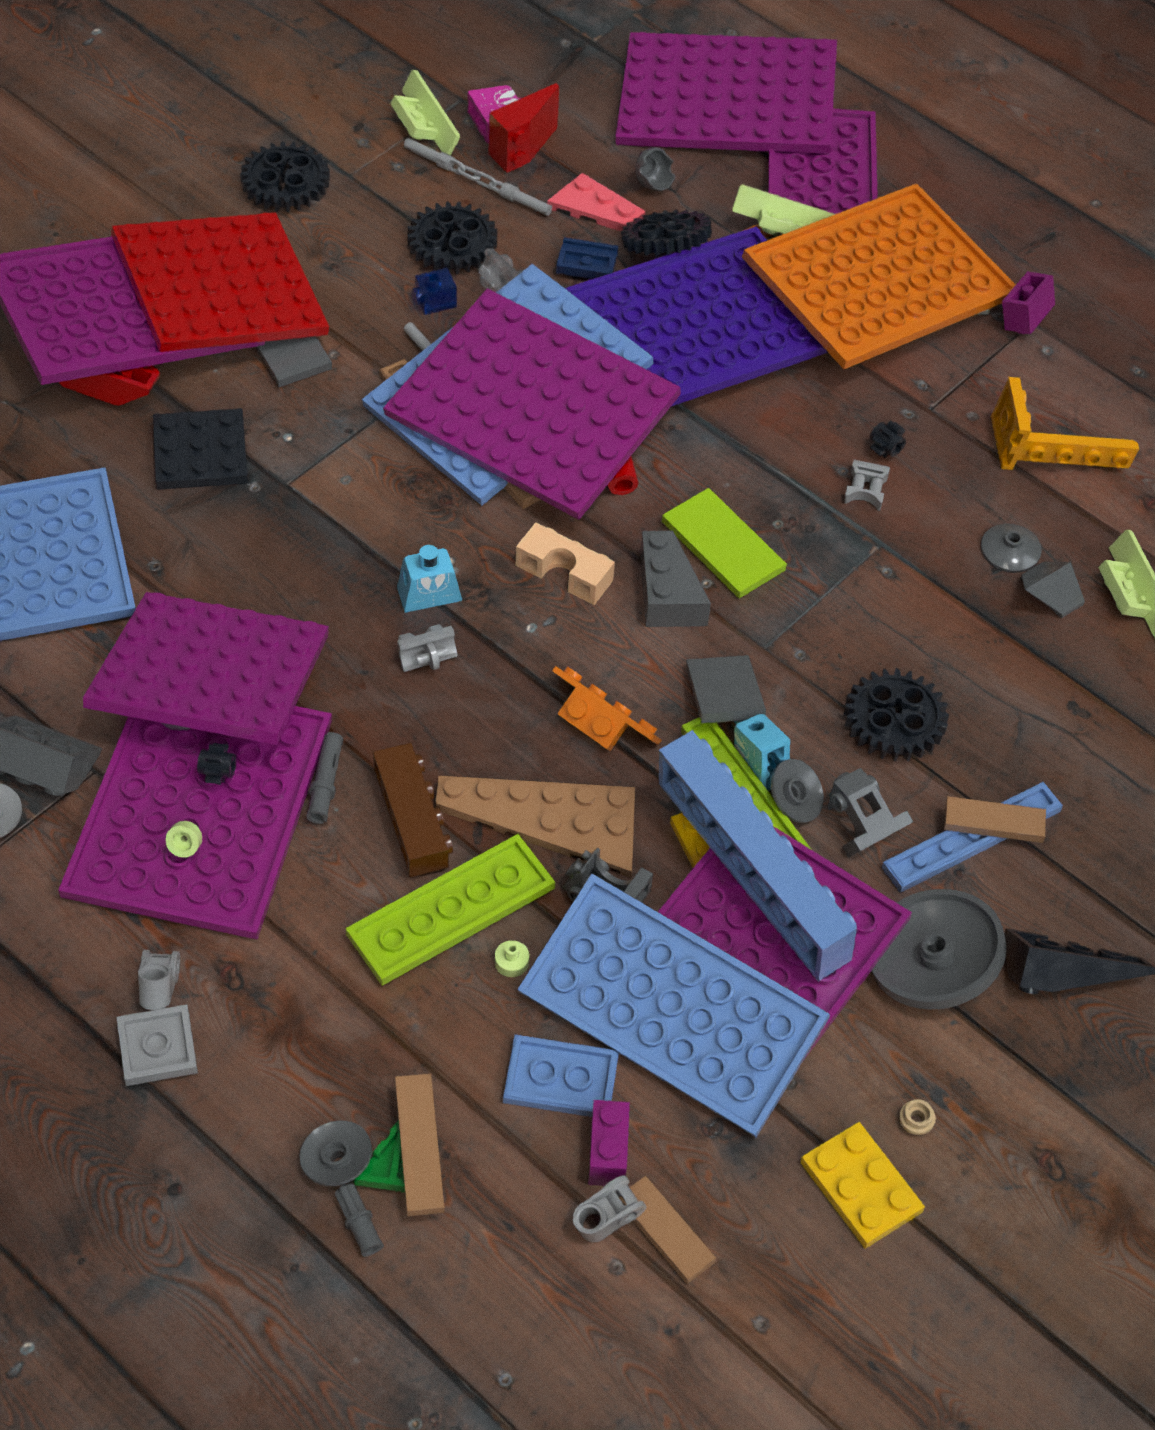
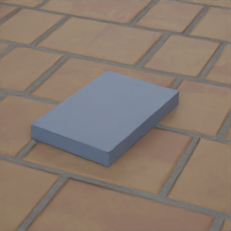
M515 1035L503 1103L592 1117L594 1100L612 1101L619 1052L606 1048Z

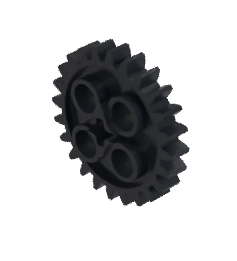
M281 141L278 147L274 143H270V149L260 146V153L252 151V158L246 157L245 165H241V184L243 192H247V198H254L255 205L264 202V209H268L272 205L275 208V212H278L281 207H285L286 212H289L293 206L299 211L301 210V204L311 207V200L319 202V195H326V188H329L330 169L328 168V162L323 161L322 154L316 155L315 148L307 151L306 144L298 148L294 141L290 146H286L285 142ZM285 182V186L282 191V184Z
M447 201L445 207L435 203L434 210L430 207H425V214L417 212V219H411V226H408L407 243L410 246V254H415V260H423V267L432 264L434 272L439 268H444V274H447L450 269H454V272L459 274L460 269L464 268L469 273L470 266L473 265L479 269L480 261L488 263L489 256H494V249L497 248L498 230L495 228V221H489V214L481 215V208L473 211L472 204H468L464 208L461 207L460 201L457 202L456 206H451V203Z
M675 209L673 212L664 210L662 213L653 212L649 215H642V219L634 218V222H627V226H623V231H621L622 243L624 248H628L629 252L635 251V254L644 252L646 256L655 253V256H658L661 253L670 255L671 252L681 253L685 249L692 250V246L700 247L701 243H707V239L711 238L712 226L709 216L705 217L704 213L698 214V211L689 213L688 210L678 212V209Z
M884 668L880 677L872 671L869 680L861 677L859 685L853 684L851 693L847 695L844 716H847L845 726L851 727L850 737L859 736L858 746L869 744L868 753L871 754L877 749L880 751L881 759L887 753L892 755L893 761H897L899 754H903L907 761H910L912 753L922 758L924 749L930 753L933 752L934 745H940L942 737L946 733L949 713H946L947 702H941L942 692L932 693L935 684L923 685L924 676H920L916 680L912 679V671H909L906 676H901L899 668H896L894 675H890L886 668Z

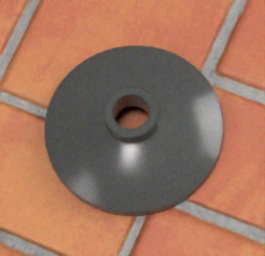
M1016 524L993 526L986 531L981 541V551L984 558L992 566L1005 572L1019 573L1033 568L1038 563L1042 552L1041 544L1035 534L1027 528Z
M787 759L779 763L774 769L771 778L772 795L778 808L792 821L806 823L814 820L820 814L824 801L823 789L818 776L809 765L801 760Z
M338 1120L325 1123L313 1130L303 1142L300 1150L301 1167L306 1176L317 1184L338 1186L348 1183L357 1178L370 1162L372 1156L370 1137L361 1126L350 1121ZM339 1157H343L342 1159H340V1160H338V1161H334L335 1159H337V1158H339Z

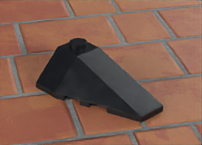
M1005 928L1008 977L1019 986V990L1026 993L1039 994V990L1055 992L1155 974V966L1141 957L1107 949H1098V953L1095 954L1093 949L1082 946L1077 942L1068 941L1067 947L1060 943L1048 940L1049 937L1047 935Z

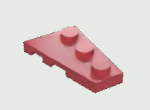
M581 173L547 200V204L552 206L553 211H557L558 208L569 211L570 216L579 219L581 216L595 219L598 225L618 231H623L622 227L627 226V222H634V218L642 219V215H645L646 212L584 173Z

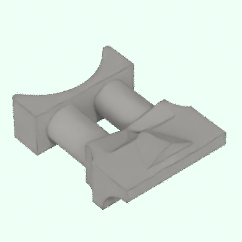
M853 460L851 469L853 477L852 486H847L844 504L853 500H865L873 504L880 511L884 497L881 489L882 485L887 482L890 467ZM865 482H870L869 490L863 489Z

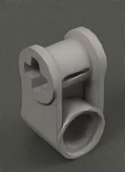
M143 950L138 970L139 1004L143 1008L159 1010L170 1004L175 983L179 979V951H173L172 954H154L150 950Z
M627 1176L615 1178L605 1185L601 1191L581 1203L575 1209L573 1222L585 1240L599 1242L623 1225L638 1218L646 1210L647 1206L645 1203L638 1201L628 1186L629 1179ZM619 1196H622V1198L626 1202V1205H623V1203L619 1199ZM597 1214L601 1216V1221L597 1227L593 1229L583 1227V1223L589 1215Z

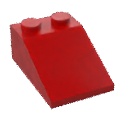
M557 83L489 112V155L506 173L528 164L558 128L559 85Z

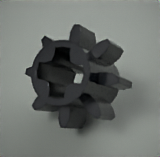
M891 420L888 424L880 422L870 433L869 438L874 442L870 449L884 458L888 454L891 457L898 455L906 444V439L902 437L906 430Z
M213 743V745L209 744V750L202 749L200 751L197 771L199 774L206 775L205 783L221 785V783H225V778H233L237 757L234 753H228L229 745Z

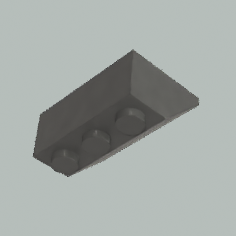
M15 715L0 719V774L6 772L15 776V780L22 784H37L45 787L44 791L48 794L63 796L66 793L77 790L101 754V747Z

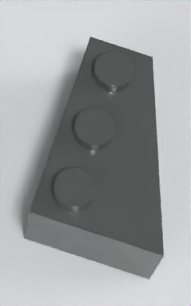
M642 531L640 561L646 627L708 626L711 603L674 532Z

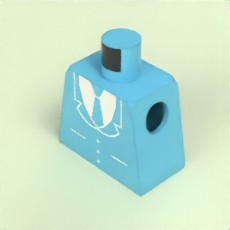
M425 545L421 547L418 554L408 555L403 558L397 590L405 613L462 601L447 549H437L433 545Z
M758 714L743 721H731L730 728L734 732L735 748L765 788L770 791L774 769L782 761L790 760V739L764 714Z

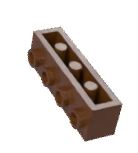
M411 742L373 751L374 772L409 877L449 868V854L453 853V846L449 834L443 835L441 826H444L442 813L439 807L434 808L431 800L434 799L433 787L430 780L424 781L422 773H425V766L421 754L415 755Z

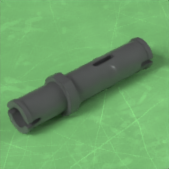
M328 732L327 735L325 734L315 781L310 785L309 794L311 795V800L306 817L312 823L322 824L324 821H327L330 801L335 797L336 788L334 781L344 741L343 737L338 733Z

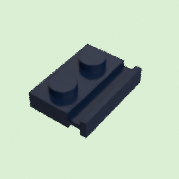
M564 237L556 265V273L589 279L613 273L619 246Z

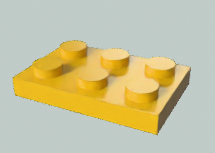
M860 1122L801 1158V1165L864 1249L924 1211V1204Z

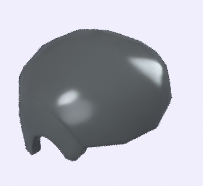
M650 147L642 151L637 158L635 174L639 183L645 188L663 191L670 188L676 176L671 172V165L674 161L663 149Z

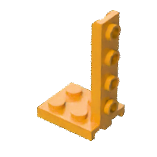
M1008 377L991 415L1001 469L1013 470L1017 460L1130 468L1139 451V445L1134 440L1031 432V414L1027 412L1025 404L1026 391L1022 390L1021 380L1018 377Z

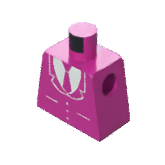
M508 85L468 91V114L487 144H489V112L523 98H518Z

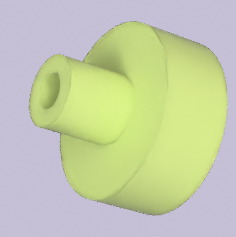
M189 821L177 822L166 835L167 848L178 857L192 856L202 844L200 829Z
M512 940L503 942L497 947L495 951V967L500 974L506 977H518L526 972L529 966V951L524 944Z

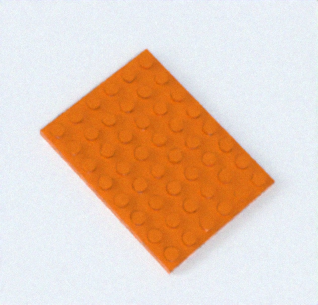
M917 183L746 248L742 255L744 261L843 369H847L1002 304L1004 298L1016 285Z

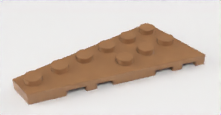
M438 776L436 807H439L442 813L471 823L478 821L493 826L494 831L503 834L506 831L519 834L523 841L568 857L573 855L581 857L585 850L592 853L596 848H599L600 858L610 868L619 870L620 875L632 877L635 787Z

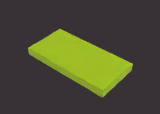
M710 488L662 515V523L673 531L739 599L786 571L787 564Z

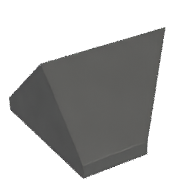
M1044 561L1023 573L1020 577L1025 590L1046 603L1060 618L1065 617L1085 603L1071 562Z

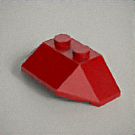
M153 365L61 381L59 383L62 387L120 406L148 395L158 380L160 371L154 368Z

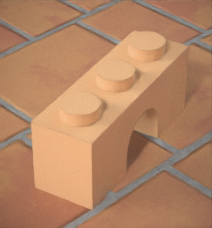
M536 522L516 546L517 567L541 579L552 568H566L570 570L568 592L593 605L597 603L613 582L615 561Z

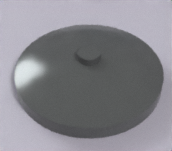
M951 889L926 890L896 902L912 912L911 919L871 971L876 983L888 996L899 1003L914 1008L945 1009L972 1000L995 981L1004 965L1006 939L1000 919L988 904L969 893Z

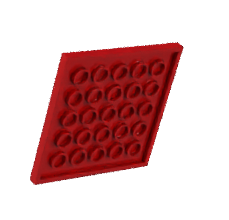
M276 213L112 226L111 236L159 352L328 335L329 324Z

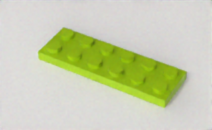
M516 834L346 928V936L383 986L554 890L555 881L520 835Z

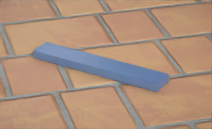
M1044 782L1002 802L1003 804L1046 809V819L1061 812L1063 806ZM946 830L884 861L882 869L899 892L902 893L1008 838Z

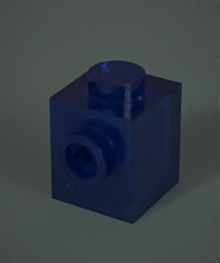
M448 268L415 275V288H412V296L415 304L421 306L424 315L457 307V286Z

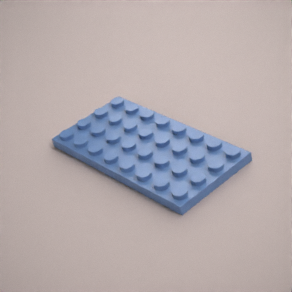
M594 874L590 875L517 989L529 999L612 1050H616L625 1058L754 1137H757L830 1018V1014Z

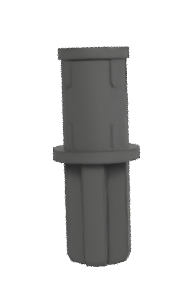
M354 1184L340 1186L335 1192V1196L346 1218L345 1227L351 1229L360 1247L362 1256L367 1257L379 1252L384 1247V1244L372 1223V1212L366 1210Z

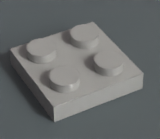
M187 1004L116 1017L126 1086L198 1073Z

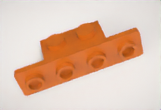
M557 666L553 668L552 671L575 687L558 712V715L609 751L615 746L628 725L657 745L660 744L662 740L654 735L657 728L642 718L639 723L629 717L632 713L630 709L618 701L612 705L604 700L607 693L594 684H591L589 688L580 683L583 677L567 666L564 671Z

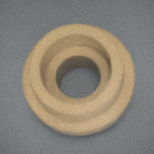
M913 1100L907 1102L902 1107L899 1120L907 1132L914 1135H924L932 1130L936 1116L934 1110L926 1101ZM911 1116H919L923 1122H916L911 1119Z

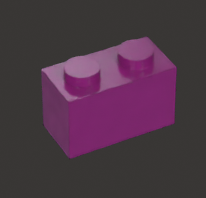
M1029 271L1025 273L1002 301L1005 330L1014 331L1019 334H1031L1055 305L1053 275Z
M593 1101L588 1185L605 1186L615 1178L626 1176L630 1102Z

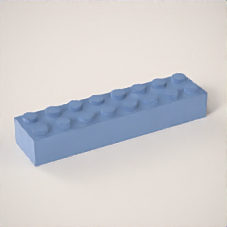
M691 730L659 750V785L814 977L820 981L850 962L853 956L857 931L854 918L847 911L843 912L838 907L831 890L825 885L821 886L814 878L811 866L805 860L800 861L795 855L792 844L784 835L780 836L776 832L768 814L756 808L748 790L743 786L739 787L733 780L728 766L723 762L719 763L713 756L709 743L705 739L700 740L694 731Z

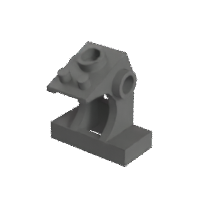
M861 768L851 773L845 772L834 780L832 792L828 795L830 799L827 808L829 810L835 808L840 813L845 811L854 826L855 839L842 846L848 858L913 823L908 811L893 817L879 792L878 782L872 775H867ZM861 797L873 809L874 813L868 817H865L856 801Z
M596 848L592 853L585 850L581 855L584 860L582 861L577 858L565 873L569 878L563 885V888L568 892V897L574 902L590 875L594 874L643 903L651 892L653 873L641 867L632 880L618 879L608 873L609 866L600 858V849Z

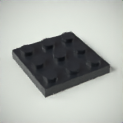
M243 408L153 414L157 490L248 483Z

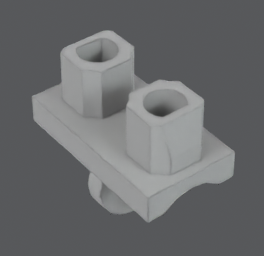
M438 624L429 627L426 633L417 636L411 633L400 635L397 644L403 671L406 672L426 665L435 670L440 668V661L457 657L458 654L454 641L455 633L452 626L443 628Z

